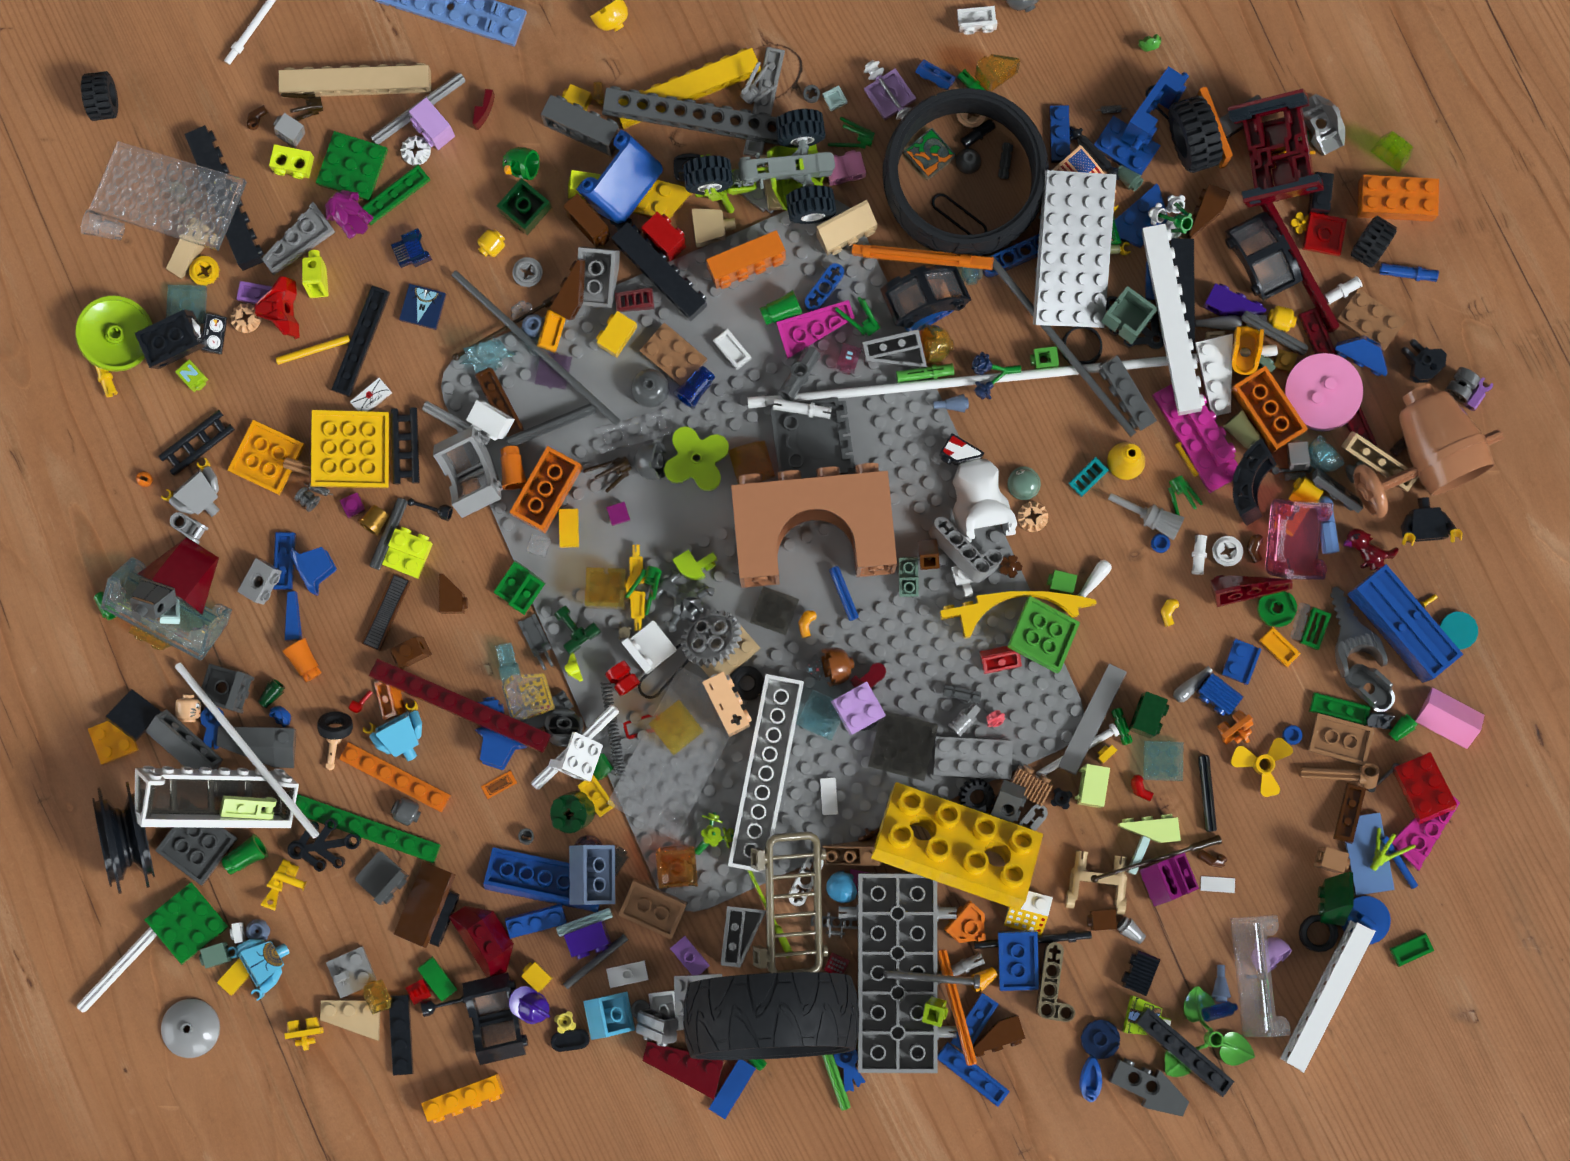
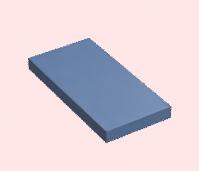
M1380 813L1359 816L1353 843L1345 842L1346 851L1349 853L1350 872H1353L1355 896L1395 890L1389 861L1384 862L1376 871L1370 868L1373 862L1372 858L1375 856L1377 828H1381V838L1385 836ZM1380 841V850L1382 851L1384 844Z

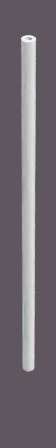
M182 663L176 664L175 668L312 838H316L319 832Z

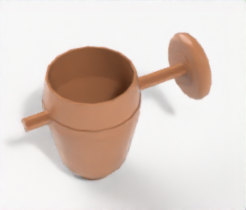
M1431 384L1420 386L1403 396L1407 407L1399 415L1412 467L1380 481L1370 467L1364 464L1358 465L1353 474L1358 495L1371 515L1376 518H1382L1386 516L1388 511V500L1385 491L1418 477L1430 496H1436L1455 489L1479 477L1495 465L1489 445L1504 439L1503 432L1497 429L1488 434H1482L1478 426L1449 392H1434Z

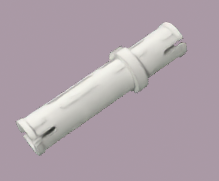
M777 398L774 400V403L782 404V406L773 405V410L809 415L811 418L817 416L830 419L831 414L823 413V411L831 412L832 407L818 406L812 402L811 404Z

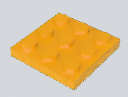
M252 420L227 471L280 496L292 470L283 467L285 458L298 460L305 444Z

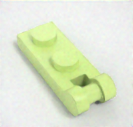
M223 795L219 814L221 817L271 820L274 815L273 807L276 806L277 800L273 797L254 798Z

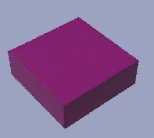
M625 502L606 507L612 526L631 521Z

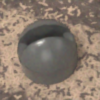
M525 828L519 832L518 838L520 843L529 845L533 842L534 834L532 830ZM524 836V837H528V838H531V839H530V840H527V839H523V838H521V837Z

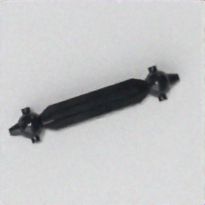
M1070 127V139L1077 140L1078 145H1081L1103 171H1106L1107 174H1117L1116 180H1119L1118 170L1120 169L1112 167L1111 162L1086 136L1082 135V128Z

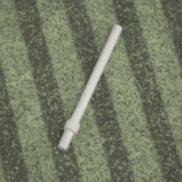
M266 0L239 40L235 41L231 46V51L224 59L225 63L230 65L237 54H241L244 49L243 46L276 0Z

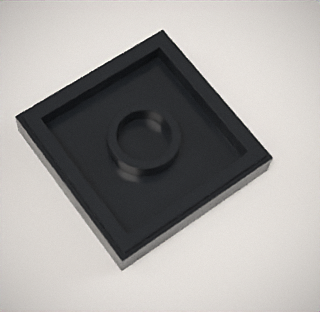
M131 689L106 715V719L136 742L145 733L154 717L161 713V711Z

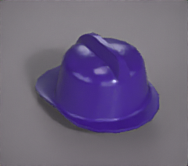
M521 986L510 995V1011L526 1023L535 1024L550 1018L548 1014L550 1007L546 998L534 989Z

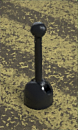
M412 498L408 499L409 506L415 505L435 511L439 518L445 521L451 519L453 513L452 506L442 505L439 508L415 502Z
M462 996L459 999L434 1004L429 1000L420 1003L423 1016L427 1017L432 1015L436 1008L460 1002L465 1003Z

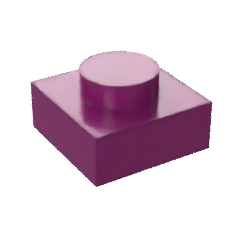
M358 493L340 500L348 518L366 511Z

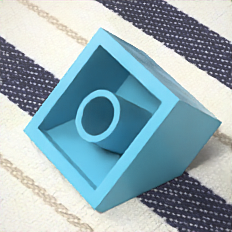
M628 992L583 1001L591 1040L635 1030Z

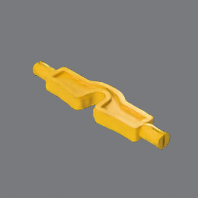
M636 544V549L635 545H632V557L629 558L630 576L626 582V592L629 591L643 569V557L640 556V545ZM643 577V579L640 581L639 584H644V583H645V582H644V580H645L644 577ZM634 590L629 596L631 600V618L634 619V631H638V624L639 631L642 630V619L645 618L646 594L644 591Z

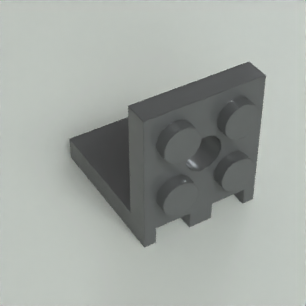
M209 663L201 688L216 706L243 714L244 710L242 709L250 693L248 690L251 681H254L255 677ZM221 682L227 684V690L224 693H220L217 689Z

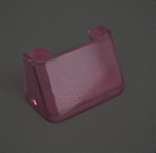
M1293 499L1273 500L1270 509L1265 568L1269 575L1285 579L1325 580L1327 566L1322 559H1318L1321 522L1328 521L1332 516L1333 503Z

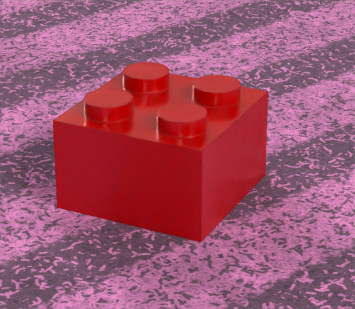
M657 211L641 227L643 237L645 239L648 238L654 244V248L658 252L661 251L667 257V261L670 262L686 248L685 238L683 237L685 234L678 227L674 228L670 224L671 220L665 214L661 215Z

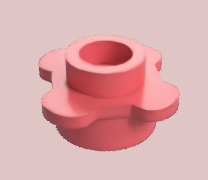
M1000 710L991 712L986 717L987 726H1000L1005 720V714L1001 713Z

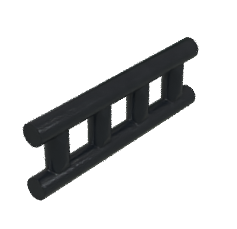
M410 408V414L398 415V409H391L393 484H401V478H412V483L418 484L420 483L417 408ZM399 422H410V433H399ZM411 440V451L400 452L399 441ZM400 459H411L412 470L400 471Z
M217 410L158 456L162 461L168 458L174 466L170 470L173 476H176L235 430L231 424L225 427L220 421V418L224 416L220 410ZM214 424L219 433L210 439L204 430ZM198 435L204 444L195 451L189 442ZM183 447L189 456L180 462L174 453Z

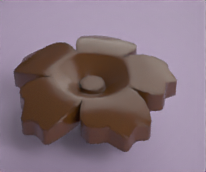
M1015 555L1009 556L1008 559L1003 557L1000 563L1003 566L999 569L1000 573L1005 576L1008 574L1009 578H1015L1018 574L1017 571H1021L1023 567L1020 562H1016L1018 557Z
M868 828L864 829L866 834L858 838V841L863 842L875 837L880 829L877 828L873 831H869Z

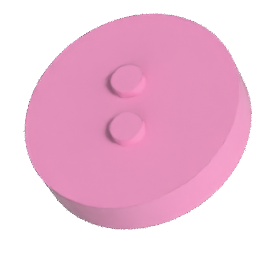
M1320 353L1306 357L1292 369L1286 381L1284 394L1307 428L1316 431H1330L1342 427L1354 417L1362 402L1363 384L1358 371L1349 361L1334 354Z

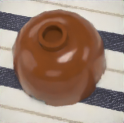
M830 647L822 649L821 652L825 653V656H821L825 678L829 677L831 681L827 682L828 685L832 687L846 682L851 676V669L854 668L853 658L849 657L842 648Z

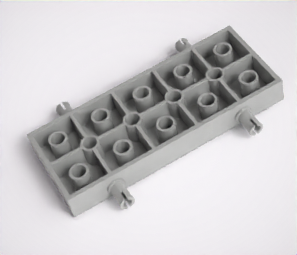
M858 873V905L856 907L839 906L838 909L839 912H847L838 913L839 919L854 918L858 920V1073H938L937 1040L939 1038H957L956 1032H949L957 1031L956 1025L938 1027L922 1022L925 1003L931 997L937 998V982L887 979L884 976L885 971L937 974V921L939 919H956L957 914L948 913L957 912L956 907H939L937 905V881L914 873Z

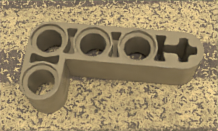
M1050 942L1044 949L1036 1011L1042 1018L1069 1022L1075 1016L1074 1008L1069 1004L1057 1002L1064 949L1060 943ZM1054 945H1056V949H1059V952L1054 955V959L1058 960V963L1047 962L1048 958L1052 959V953L1049 952V949L1053 948ZM1049 965L1056 967V973L1053 976H1049L1046 972ZM1051 984L1054 991L1051 995L1047 996L1044 993V987ZM1044 1004H1049L1051 1007V1012L1048 1015H1043L1041 1012V1007ZM1064 1007L1070 1009V1015L1067 1018H1063L1060 1014L1061 1009Z

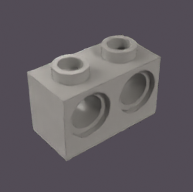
M286 113L282 117L279 115L273 124L276 136L296 148L305 135L304 125Z

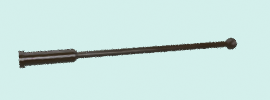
M553 296L544 300L543 304L529 311L528 313L524 314L523 316L519 317L513 322L517 324L518 322L522 321L526 316L534 314L535 312L539 311L544 307L547 308L551 306V300ZM504 326L462 352L453 354V359L458 361L462 355L505 331L508 327Z
M1215 835V837L1190 844L1189 847L1102 875H1092L1091 881L1096 883L1099 879L1184 852H1194L1216 844L1220 845L1222 844V839L1220 835Z

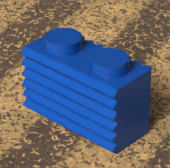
M1213 673L1208 676L1196 692L1200 695L1198 698L1202 702L1215 706L1214 710L1221 716H1224V714L1229 716L1244 697Z

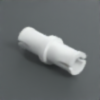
M1355 276L1344 284H1338L1335 289L1323 294L1328 305L1342 297L1346 298L1354 290L1361 288L1362 282L1358 276Z
M1195 535L1191 572L1195 575L1204 574L1205 558H1207V553H1205L1207 536Z

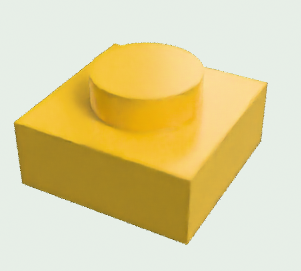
M1105 745L1097 752L1100 756L1096 759L1100 764H1104L1117 749L1113 745L1109 747Z

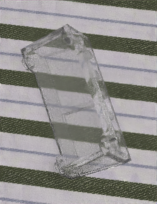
M1278 915L1230 918L1243 1036L1277 1037L1291 1035L1288 1020L1283 1016L1275 1015L1267 936H1272L1278 931Z

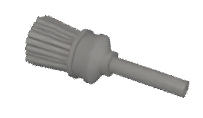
M1113 493L1108 498V500L1139 514L1140 518H1143L1145 527L1148 526L1152 530L1155 528L1172 540L1175 539L1185 518L1164 511L1163 508H1159L1155 504L1149 508H1142Z

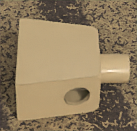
M692 209L696 248H702L725 240V231L736 229L735 218L723 219L722 210Z

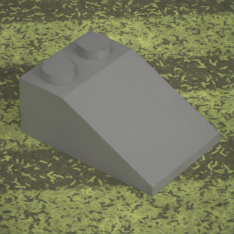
M578 247V259L585 260L583 305L612 308L619 271L620 250Z

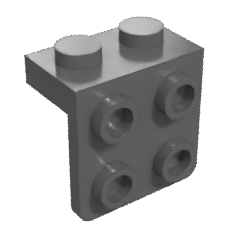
M380 851L361 870L355 880L375 898L374 901L377 904L384 905L385 903L387 905L393 899V893L397 889L400 890L407 883L406 878L409 875Z

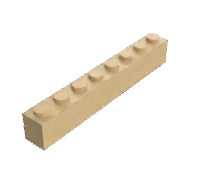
M416 63L415 66H407L406 64H397L396 66L380 64L377 67L360 65L357 68H351V66H341L340 68L324 66L321 69L304 67L298 70L288 67L284 70H279V93L315 94V97L431 93V70L429 65L424 63Z

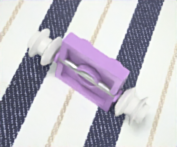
M874 60L868 62L865 65L864 73L870 74L869 80L876 81L864 88L865 93L884 120H887L897 112L896 120H903V117L912 109L905 107L916 101V97L896 69L882 76L884 68L878 67L880 62Z

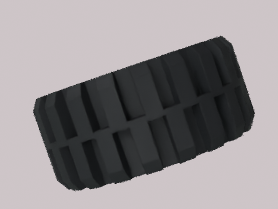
M1194 96L1173 103L1169 107L1168 122L1172 141L1183 167L1188 172L1195 173L1218 165L1223 158L1221 135L1215 115L1207 100L1202 96Z

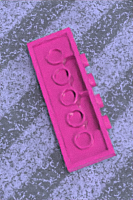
M1172 384L1154 393L1152 397L1176 438L1182 444V448L1199 473V477L1209 494L1232 482L1236 467L1238 466L1234 459L1236 449L1231 442L1228 443L1226 441V432L1222 426L1218 427L1215 420L1217 418L1213 410H1208L1206 405H1204L1201 412L1178 416Z

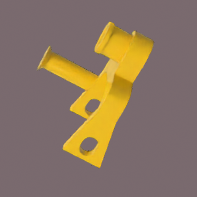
M283 859L278 870L267 884V887L272 889L262 901L261 906L276 910L278 893L282 891L283 882L301 888L304 891L307 881L304 882L295 878L300 866L293 865L291 861ZM271 900L273 904L269 905L267 901Z

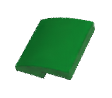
M515 560L493 593L525 615L546 583Z

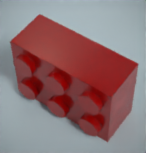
M1431 752L1394 767L1393 773L1419 825L1456 809L1457 803Z

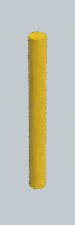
M346 335L276 357L277 364L279 365L349 343L350 337Z

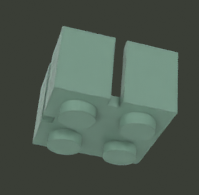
M1127 286L1107 311L1101 322L1114 332L1119 330L1118 335L1130 344H1133L1153 318L1158 308Z

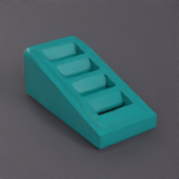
M1095 457L1068 484L1082 497L1109 469ZM1094 463L1102 470L1100 474L1092 467ZM1088 469L1097 476L1095 479L1086 472ZM1083 474L1091 481L1089 485L1081 478ZM1077 480L1086 487L1084 490L1075 483Z

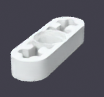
M806 857L799 873L811 872L805 870V868H811L812 863L810 859H813V857ZM821 860V869H822V867H823V865H824V861H823V860ZM811 876V882L807 885L801 883V877H796L788 894L798 893L799 887H796L797 884L801 888L807 889L806 892H810L813 887V876ZM802 896V899H797V901H794V897L788 899L792 905L801 906L805 903L808 896Z

